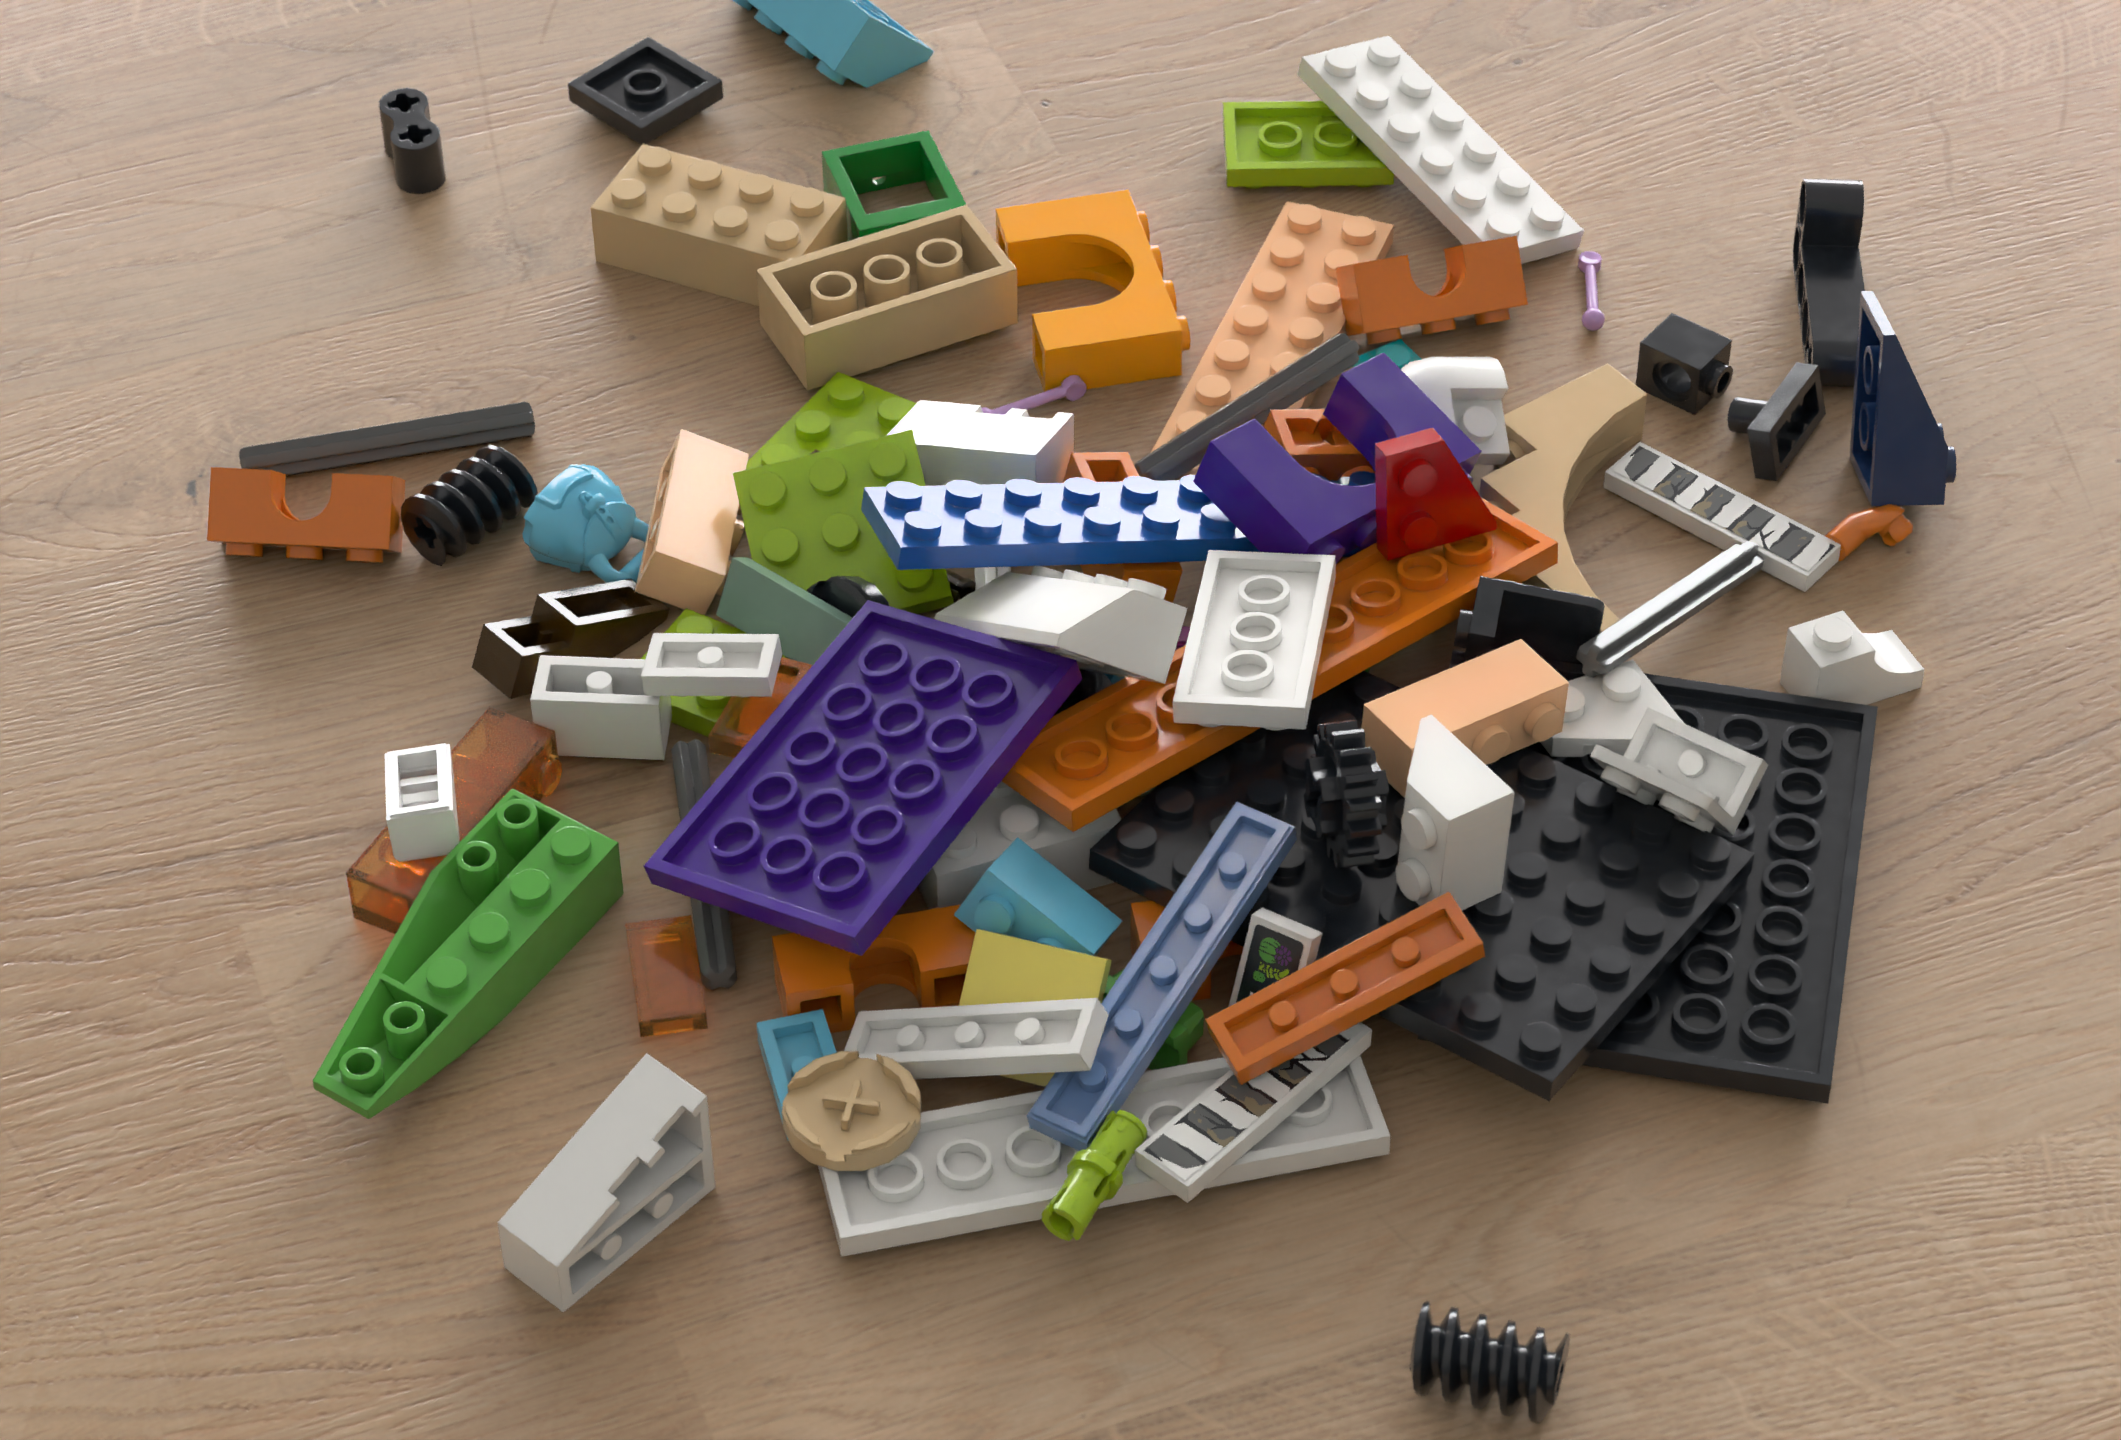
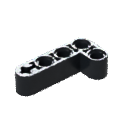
M1803 179L1801 183L1793 242V270L1804 361L1806 364L1819 366L1822 386L1854 387L1860 297L1861 291H1865L1859 252L1864 213V186L1862 180Z

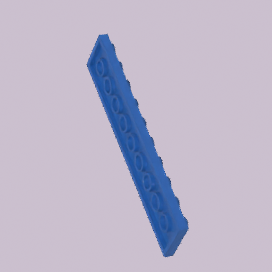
M1366 471L1354 472L1349 477H1340L1338 480H1328L1321 475L1312 473L1329 482L1348 486H1362L1376 482L1375 473ZM1187 475L1180 480L1153 481L1141 476H1130L1122 482H1095L1081 477L1069 478L1064 483H1036L1027 479H1012L1007 481L1006 484L978 485L967 480H954L947 483V485L918 486L910 482L896 481L889 483L886 487H864L861 506L863 514L897 570L1206 561L1209 550L1260 552L1193 482L1195 475ZM1356 548L1342 557H1350L1361 550Z

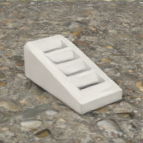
M444 743L387 752L385 754L386 820L394 858L397 861L404 862L448 855L460 842L450 744Z

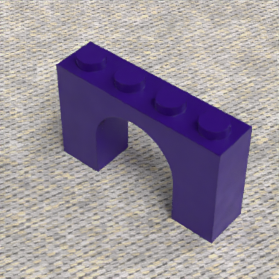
M1384 352L1340 375L1323 415L1368 460L1374 471L1375 443L1434 428L1445 441L1471 483L1473 482L1470 474L1482 451ZM1255 418L1210 441L1193 482L1260 552L1335 555V563L1337 564L1343 555L1356 548L1363 550L1376 543V482L1362 486H1348L1329 482L1312 474L1302 467Z

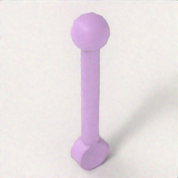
M1585 251L1579 255L1578 261L1579 270L1585 273L1587 311L1582 316V323L1587 330L1595 331L1600 329L1605 321L1603 313L1598 309L1596 272L1601 268L1602 258L1596 252Z
M1071 375L1057 388L992 410L987 407L981 408L983 413L1005 415L1011 408L1029 410L1064 397L1071 401L1078 400L1085 394L1087 387L1078 375Z

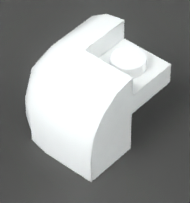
M1429 357L1409 362L1401 369L1482 451L1475 465L1504 464L1510 451L1501 400L1508 390L1504 370L1497 359L1492 357Z

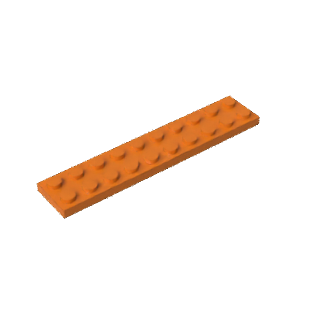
M1482 498L1497 522V530L1389 561L1377 549L1376 542L1337 563L1336 578L1312 699L1458 619L1460 609L1474 610L1480 576L1509 580L1521 584L1557 564L1558 542ZM1185 645L1175 650L1165 684L1125 677L1053 716L1002 779V782L1074 832L1262 727L1226 725L1204 727L1198 724L1174 723L1173 698L1185 652Z

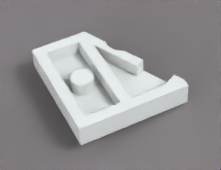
M1632 659L1622 663L1607 674L1599 673L1593 678L1585 675L1568 681L1569 686L1562 732L1540 743L1550 756L1583 757L1591 754L1596 744L1623 756L1647 707L1677 721L1684 722Z

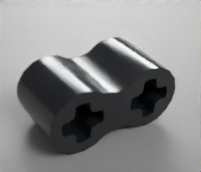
M399 88L389 91L380 99L379 111L385 152L394 161L396 183L400 189L407 193L426 194L435 191L444 184L446 174L440 129L431 122L428 97L423 92L412 88Z

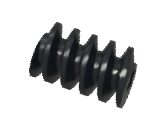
M488 445L479 449L474 457L461 461L456 469L442 474L438 481L424 486L420 494L418 493L405 499L401 506L403 530L421 556L435 565L442 566L446 561V553L453 557L463 555L467 550V543L474 545L483 541L485 530L490 533L496 532L501 528L503 518L513 520L519 516L520 506L530 508L535 501V496L538 495V491L528 470L512 453L501 447Z
M1425 1301L1417 1321L1410 1357L1413 1389L1417 1395L1425 1396L1429 1393L1437 1379L1440 1378L1444 1401L1453 1403L1458 1399L1466 1385H1469L1471 1404L1473 1408L1480 1410L1485 1408L1493 1394L1498 1392L1500 1411L1502 1415L1509 1417L1514 1415L1525 1398L1527 1399L1531 1422L1540 1423L1556 1403L1565 1371L1570 1334L1566 1333L1555 1352L1547 1349L1545 1328L1537 1327L1527 1344L1522 1345L1518 1342L1516 1321L1508 1320L1496 1339L1490 1337L1486 1314L1480 1313L1470 1330L1466 1332L1461 1330L1458 1308L1451 1307L1441 1324L1436 1325L1432 1322L1430 1301Z

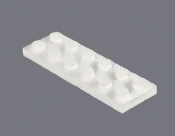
M1390 36L1302 57L1297 75L1463 245L1517 236L1521 264L1579 247L1584 230Z

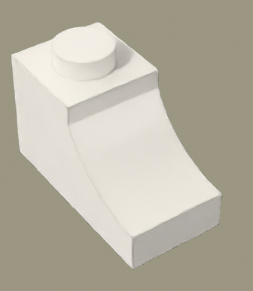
M1839 611L1788 628L1780 684L1788 694L1869 705L1921 688L1924 668L1892 630L1870 634L1861 633L1844 611Z

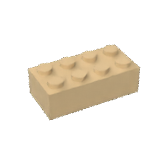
M642 144L590 207L597 262L759 306L757 269L848 242L845 197Z
M967 205L756 270L760 325L807 390L825 385L837 372L851 377L1018 323L1017 268Z

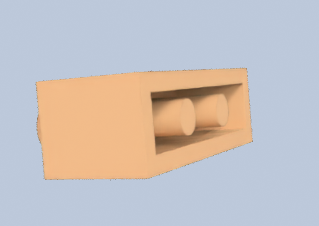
M680 430L660 471L635 592L684 610L687 608L702 615L706 614L715 595H722L731 560H728L729 555L733 556L744 530V522L736 519L737 515L742 513L733 473L746 470L748 453L686 430Z
M1519 639L1365 703L1361 727L1365 731V748L1371 747L1372 750H1375L1376 761L1380 769L1385 770L1388 783L1405 798L1408 774L1422 718L1432 714L1485 765L1491 764L1504 756L1537 742L1545 741L1553 735L1562 732L1569 682L1522 639Z

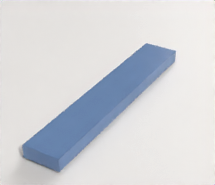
M1239 802L1234 804L1101 1003L1109 1016L1091 1070L1055 1072L1027 1114L1031 1129L1078 1151L1086 1150L1090 1146L1108 1114L1113 1110L1115 1113L1120 1110L1296 842L1295 826Z

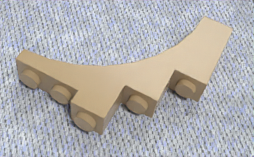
M1609 363L1504 415L1510 454L1503 465H1497L1499 469L1481 477L1480 497L1558 542V563L1521 584L1562 592H1573L1599 599L1574 562L1564 531V523L1567 512L1583 486L1610 459L1642 440L1647 394ZM1605 604L1600 633L1620 620Z

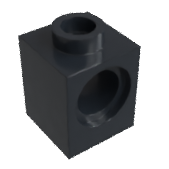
M1671 313L1640 342L1635 385L1652 396L1696 415L1713 397L1716 399L1720 398L1731 382L1733 368L1729 366L1732 340Z

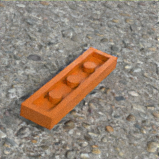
M1448 891L1206 1018L1207 1028L1240 1085L1485 957L1484 945Z

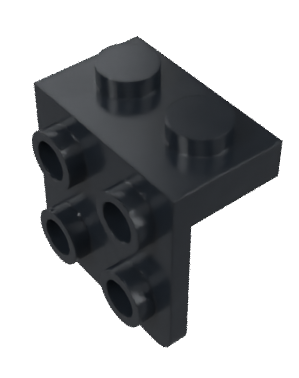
M1480 576L1474 610L1460 609L1453 645L1466 648L1465 652L1452 651L1449 669L1519 639H1522L1543 659L1582 664L1576 658L1577 650L1581 645L1600 633L1605 608L1604 603L1597 598L1573 592H1562L1509 580Z

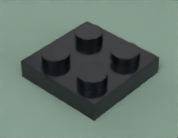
M646 37L568 83L570 102L640 145L648 144L723 99L721 79L650 37Z

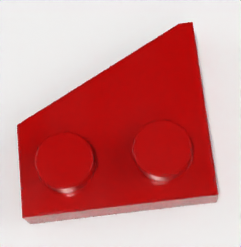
M1434 428L1375 443L1377 549L1387 561L1497 530L1495 518L1445 441Z

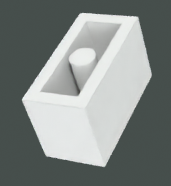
M540 655L530 698L537 755L664 760L672 720L671 697L645 695L641 680L645 663L643 659Z

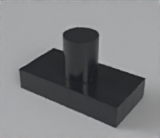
M1796 362L1768 401L1736 397L1731 402L1728 411V427L1731 432L1748 434L1755 478L1778 481L1826 415L1819 366Z

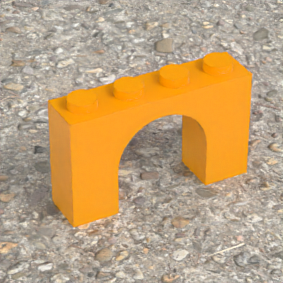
M1129 190L995 209L996 243L1017 268V287L1068 279H1086L1107 284L1121 292L1116 297L1095 305L1032 314L1033 361L1044 392L1061 386L1062 382L1071 375H1078L1086 384L1087 389L1182 375V351L1190 350L1191 345L1188 322L1185 316L1176 315L1177 302L1174 285L1171 280L1163 281V263L1158 245L1150 246L1147 215L1145 211H1136Z

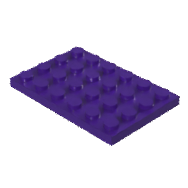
M867 600L646 862L644 868L651 884L862 956L1080 683L1082 676L1077 660Z

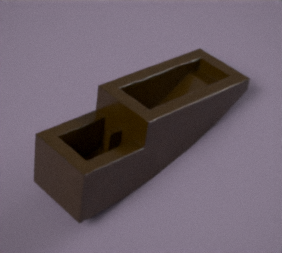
M632 579L537 594L532 616L483 624L472 668L509 699L532 694L540 655L613 658L640 641L667 620L670 609L657 599L635 592L636 582Z

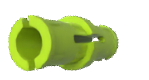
M1114 1110L1111 1111L1090 1146L1086 1150L1083 1149L1076 1152L1067 1166L1068 1177L1065 1179L1063 1186L1041 1213L1045 1227L1052 1234L1066 1241H1071L1073 1237L1076 1241L1079 1240L1104 1200L1112 1199L1123 1184L1122 1173L1135 1154V1149L1143 1144L1148 1137L1147 1129L1139 1118L1124 1110H1118L1117 1113Z

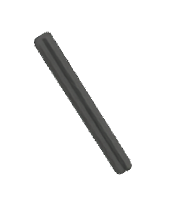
M1345 333L1336 334L1137 461L1134 466L1139 476L1153 481L1178 479L1201 464L1211 440L1254 418L1262 425L1266 422L1270 410L1287 409L1355 365L1359 360L1357 353L1359 350L1356 340H1350Z
M524 401L247 446L240 449L239 459L241 469L273 470L284 473L286 476L530 437L535 434V420L530 403Z
M1746 541L1742 545H1733L1581 645L1577 650L1576 658L1583 664L1582 672L1592 678L1599 673H1609L1759 572L1764 563V559L1758 554L1759 546L1752 541Z
M697 739L689 743L679 741L671 749L680 822L711 786L706 746ZM690 897L701 983L710 990L720 986L730 988L737 981V967L729 910Z

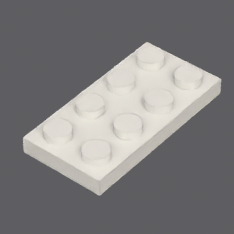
M1208 551L1173 698L1174 723L1198 724L1204 727H1217L1221 725L1263 727L1269 730L1306 729L1336 578L1335 555Z

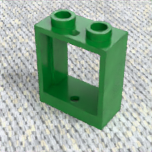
M929 130L821 151L824 192L846 198L848 241L967 205ZM925 181L934 201L866 214L857 195Z

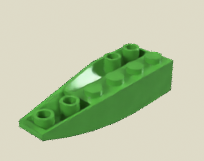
M512 788L430 872L313 1079L314 1089L370 1119L417 1089L460 1057L501 1022L624 894L618 842Z

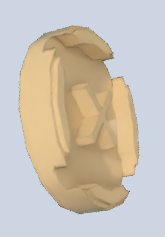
M840 1051L813 1060L794 1074L787 1086L788 1094L782 1105L783 1129L792 1148L810 1163L834 1171H865L890 1163L911 1146L921 1129V1093L912 1074L892 1058L876 1054L877 1061L870 1058H859V1051Z

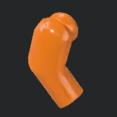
M1887 504L1849 514L1825 536L1841 545L1839 561H1842L1877 532L1886 545L1895 546L1913 532V524L1902 514L1905 509L1901 506Z

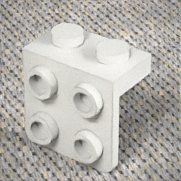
M1647 707L1623 756L1597 744L1590 755L1604 769L1600 778L1616 787L1617 792L1645 805L1650 804L1653 806L1655 801L1658 800L1660 801L1658 805L1674 814L1675 819L1703 832L1708 831L1711 833L1713 827H1716L1731 835H1734L1768 767V764L1763 759Z

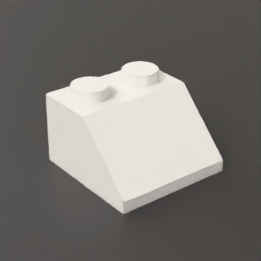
M1432 714L1420 720L1408 774L1404 812L1401 818L1402 830L1398 865L1396 867V883L1409 900L1416 901L1420 906L1449 891L1461 910H1464L1502 891L1515 792Z

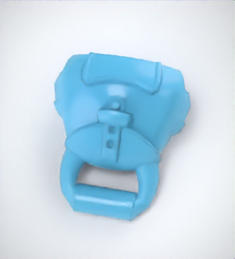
M585 464L569 465L567 469L555 477L535 496V501L524 516L525 527L522 533L525 544L529 546L530 552L537 561L569 568L571 572L580 573L581 570H591L606 583L625 579H632L637 583L644 548L620 571L615 570L608 560L617 555L626 546L630 538H636L645 542L649 525L636 517L634 508L626 503L619 486H616L603 471L595 466Z

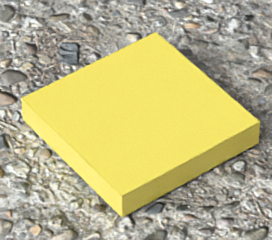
M976 929L959 1006L1098 998L1102 1003L1112 960L992 931ZM1055 1072L999 1076L1046 1087Z

